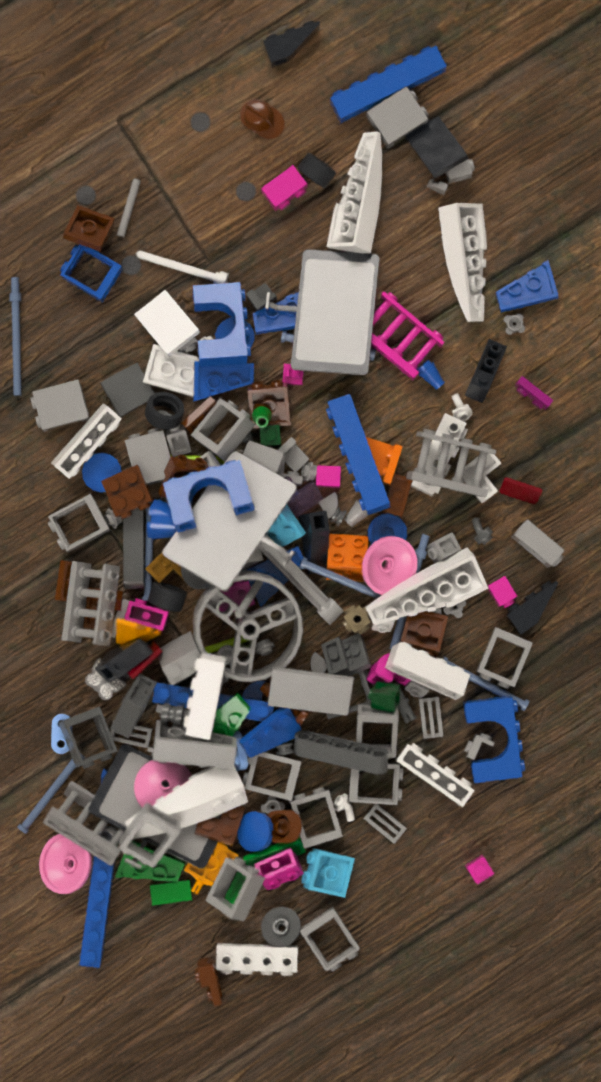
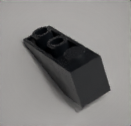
M309 21L304 23L303 27L297 29L292 27L278 36L277 34H272L266 37L263 45L271 68L290 62L320 30L319 21Z
M491 339L488 340L464 396L480 403L484 402L507 346Z
M327 511L299 515V523L306 532L302 536L305 558H307V561L327 569L330 534ZM307 570L308 575L315 574L314 572Z
M550 580L540 586L542 589L540 592L535 594L533 591L524 597L525 602L519 606L516 603L507 609L509 613L506 617L519 635L538 623L558 584L557 581L553 583Z
M138 638L107 652L95 670L109 683L123 676L150 656L153 651L145 641Z

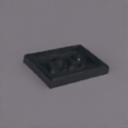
M439 116L405 135L407 142L433 178L440 176L468 159L466 152Z

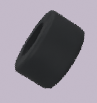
M309 152L298 165L299 171L323 188H326L336 175V172L330 166Z
M154 582L148 601L159 608L180 612L187 593L185 590L174 585Z

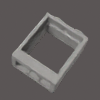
M220 398L191 436L225 462L255 424L249 420L251 416L246 411L241 409L239 412L237 410L238 406L232 401L225 402ZM229 411L239 419L217 445L207 437Z
M91 494L48 516L50 521L47 523L53 533L57 532L59 536L57 542L62 550L66 549L67 552H71L110 531L103 514ZM87 504L100 529L70 545L57 519Z
M528 519L522 523L511 537L547 568L557 566L564 558L561 554L565 550Z
M495 627L476 672L480 673V678L490 681L491 678L499 681L497 685L509 689L510 686L515 687L533 643ZM497 638L524 649L511 680L484 669Z
M358 704L356 742L362 743L363 722L392 723L391 744H363L388 750V758H396L398 706L395 713L371 709V705Z
M263 752L252 758L249 757L248 764L251 765L249 773L245 772L242 781L243 784H246L245 789L292 801L301 761L268 752ZM258 756L292 764L285 793L251 785Z
M388 763V769H394L392 799L359 797V770L351 768L349 802L397 805V802L402 799V789H398L399 781H403V769H400V764Z
M324 787L312 790L313 794L305 796V793L293 796L294 800L290 801L293 811L300 816L297 805L326 797L335 826L334 830L307 838L302 824L300 836L304 848L343 837L329 789L324 790Z
M146 802L120 837L119 848L126 855H132L143 865H149L153 868L181 832V822ZM145 821L168 833L153 854L131 842Z
M226 857L205 901L231 919L245 921L265 877L259 874L257 868L245 865V860L239 857H235V859ZM236 871H239L247 878L235 903L232 904L224 896Z
M331 907L301 927V934L326 971L329 969L331 971L336 970L342 965L341 961L346 958L351 960L359 954L357 952L360 949L359 945L334 907ZM334 918L352 946L327 962L310 936V933Z

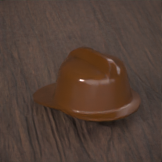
M259 99L250 100L242 106L240 119L248 129L265 139L276 138L282 133L284 119L278 110Z
M276 810L267 814L273 824L271 834L273 838L271 842L291 843L299 838L302 831V820L295 811Z

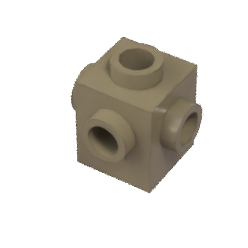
M353 605L344 611L346 615L343 617L345 621L342 623L348 632L353 631L355 634L358 631L359 634H362L370 628L368 626L371 622L370 616L365 607L361 608L359 605L356 608ZM354 616H360L361 622L355 623L353 621Z

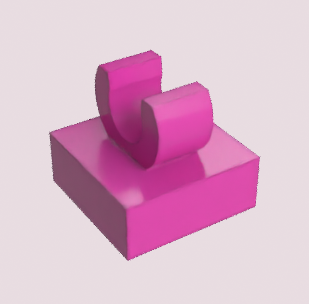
M284 364L283 383L302 386L303 371L293 370L291 364Z

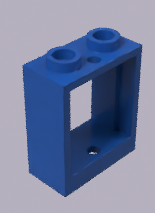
M76 244L70 255L72 257L69 262L65 261L60 269V272H62L61 277L103 303L123 268L100 252ZM84 252L111 267L97 291L92 290L70 276Z

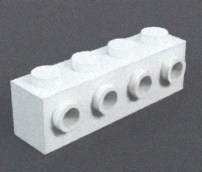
M103 403L51 463L69 479L75 476L81 469L80 466L93 456V451L106 441V436L119 426L122 418Z
M445 413L435 435L442 437V434L454 436V440L459 441V439L465 437L468 431L465 428L467 423ZM432 440L425 466L426 475L433 476V473H436L443 442ZM450 444L444 470L445 476L451 467L448 462L451 457L455 458L460 448L458 446ZM413 481L411 487L430 496H433L434 492L438 494L441 488Z
M399 642L392 646L385 666L386 669L454 700L464 696L470 674L464 672L463 668L453 667L443 659L429 656V653L426 651L411 648L412 646L405 642Z
M202 653L201 658L196 659L194 670L198 671L197 678L193 677L191 690H194L193 697H189L187 709L191 710L190 715L186 716L184 721V728H187L186 735L210 740L226 657Z
M412 743L411 746L406 744L396 761L463 807L474 792L470 788L472 784L463 777L461 780L454 777L456 772L447 766L444 769L437 765L439 761L430 754L428 757L421 754L423 749Z
M218 943L216 970H220V973L231 974L233 970L241 971V974H253V971H261V975H273V972H281V975L292 976L293 972H297L298 946L276 947L264 944Z

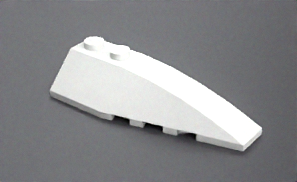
M368 132L362 135L354 156L356 162L349 169L347 174L350 176L349 180L340 192L343 194L339 204L336 203L327 242L328 248L351 253H371L381 198L382 149L380 132Z
M454 203L439 207L443 248L457 299L467 322L484 321L485 296L482 294V288L485 286L483 268L486 267V259H483L484 250L487 249L482 204Z
M465 548L411 576L365 608L373 625L398 620L404 616L410 617L425 611H435L437 608L445 606L447 608L452 607L488 589V586L474 554L468 548Z
M235 766L234 769L210 767L189 777V781L182 786L177 785L169 795L158 798L153 806L181 822V828L227 812L247 803L248 800ZM137 814L125 821L126 828H128ZM145 821L132 839L165 833V831Z

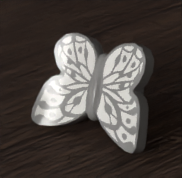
M99 658L92 667V673L85 677V682L89 687H93L98 692L101 699L109 700L113 693L123 689L126 683L120 679L108 683L95 670L101 661Z

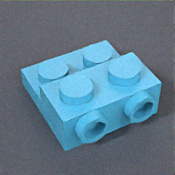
M288 505L285 506L267 532L268 536L281 547L295 541L306 533Z
M313 848L312 852H309L306 861L309 866L307 872L305 871L302 875L303 887L308 890L345 898L355 858Z

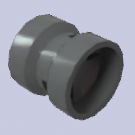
M164 703L161 722L168 723L171 721L174 725L181 726L184 706L177 705L172 707L171 704Z

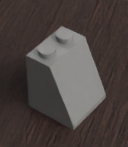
M191 631L161 647L163 652L158 656V659L171 685H176L198 673V671L194 670L196 659H200L202 654Z

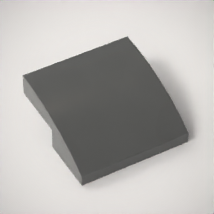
M138 363L125 368L100 383L119 417L146 404L150 396L155 394L149 384L142 383L144 374Z
M359 633L344 640L337 637L321 645L329 674L346 676L371 668L364 638Z

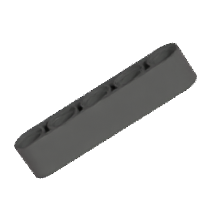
M137 509L132 511V516L123 519L124 589H144L145 510L140 511Z
M302 730L295 733L294 753L297 756L373 774H384L388 770V750L310 731Z

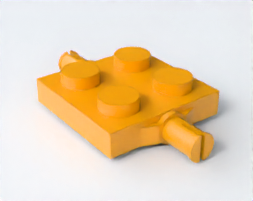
M218 842L205 868L199 869L188 863L184 871L193 875L197 880L191 891L194 892L198 886L195 892L198 895L203 885L213 886L226 857L235 859L239 854L230 850L226 844Z

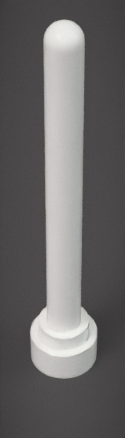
M138 251L136 254L139 259L213 281L214 284L227 283L229 273L221 271L215 274L144 251Z

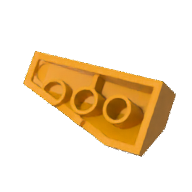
M119 618L116 621V643L121 644L120 646L138 638L147 643L162 634L161 630Z

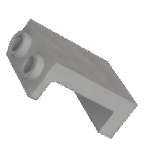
M407 86L367 111L366 117L375 131L381 133V140L387 149L392 147L403 136L428 122L427 117L429 115L423 106H419L416 94L413 90L409 91Z
M79 380L32 392L31 404L33 409L37 408L38 416L35 417L38 428L42 427L44 432L51 428L78 421L84 422L90 419Z
M159 428L147 431L148 434L140 436V433L128 436L129 439L125 440L131 466L139 465L147 485L164 481V470L171 457L165 433L163 430L160 431Z

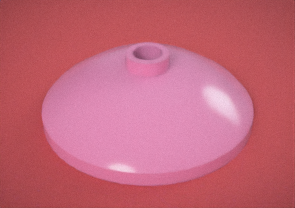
M387 536L375 541L365 553L362 562V574L365 583L372 591L380 595L385 594L415 575L417 571L415 550L406 540L396 536Z
M151 760L139 770L135 778L134 793L136 800L142 808L146 802L153 806L158 798L169 795L174 791L173 788L188 782L189 777L192 775L184 765L172 762L160 763ZM164 781L169 784L166 788L161 785Z
M61 834L54 836L44 846L40 856L39 869L43 882L55 893L69 894L77 891L83 886L90 874L91 853Z

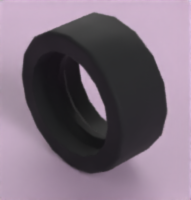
M158 392L151 395L145 408L147 421L154 427L165 430L177 427L184 414L182 401L177 396L167 392ZM154 407H168L175 415H162Z

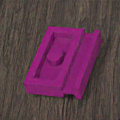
M523 376L515 384V387H517L516 391L523 397L528 396L533 400L532 404L540 410L542 408L546 410L553 402V399Z

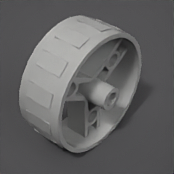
M241 570L234 582L245 579L261 580L274 585L287 597L254 611H245L241 618L236 617L235 622H233L229 616L234 610L238 609L239 605L221 592L219 588L210 585L201 594L196 604L192 620L193 635L201 654L207 653L200 638V622L206 606L235 629L230 668L225 667L223 675L238 681L252 682L271 677L273 667L285 668L300 646L303 626L298 603L292 593L279 580L258 571ZM221 603H228V610L224 612L219 610ZM279 610L280 616L276 619L271 618V612ZM266 614L268 621L259 625L255 617ZM294 620L292 637L283 653L272 663L252 670L256 640L259 633ZM241 635L243 638L250 640L248 646L240 645ZM241 651L248 652V656L245 659L238 658V654Z

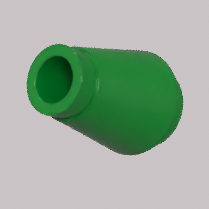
M260 406L254 409L252 419L259 427H266L271 421L272 413L267 407Z

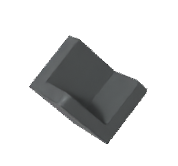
M266 283L253 291L251 289L246 293L247 299L256 311L265 308L267 292H270V302H274L277 299L276 294L270 290Z

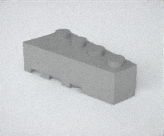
M159 720L156 721L153 761L234 769L236 755L235 737L213 732L210 740L186 735L187 730L181 729L179 725L173 724L170 727L163 725Z

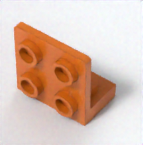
M366 437L382 483L390 486L403 446L397 444L393 446Z
M329 534L327 569L351 580L365 582L362 574V562L368 550V536Z

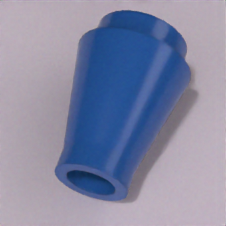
M427 360L418 367V375L432 385L435 390L445 383L434 362L431 363L430 360Z

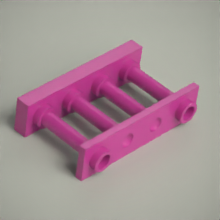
M383 292L381 298L384 302L374 313L373 326L390 306L400 314L381 336H375L372 333L371 346L410 379L414 380L419 374L417 371L418 364L435 344L439 347L444 345L445 342L442 340L444 337L436 330L432 332L397 302V297L389 292L387 294ZM407 319L414 325V328L397 348L391 349L386 345L388 343L387 340L401 323ZM420 332H423L430 339L412 361L406 362L402 358V353Z

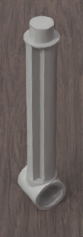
M268 534L265 535V538L274 542ZM260 542L257 548L317 609L316 612L329 625L344 612L291 559L286 567H284L282 564L285 561V557L277 550Z

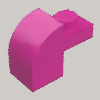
M390 653L385 654L372 665L366 679L374 685L377 681L391 683L392 680H395L405 686L411 681L385 668Z

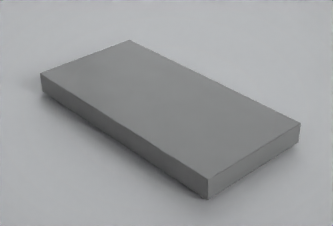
M273 667L268 706L348 716L353 677Z

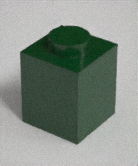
M279 425L259 427L261 445L270 448L281 447Z
M377 681L374 688H371L368 698L371 700V709L395 713L400 702V685Z

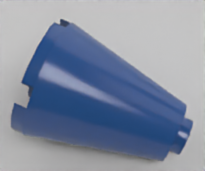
M154 500L148 514L151 515V521L147 522V535L152 539L172 538L177 530L174 526L169 504L162 500Z

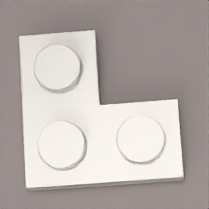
M495 454L487 455L481 484H483L482 488L488 489L487 497L476 496L481 503H484L498 492L486 476L501 464ZM479 456L465 466L462 479L468 485L474 480Z

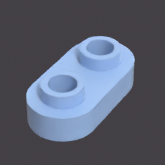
M58 714L52 720L51 746L58 754H64L69 751L61 728L58 725L60 720L70 718L67 714ZM59 740L64 741L65 745L63 748L58 746Z
M236 731L233 735L236 738L234 766L237 771L247 769L248 758L238 742L242 739V735L239 731Z

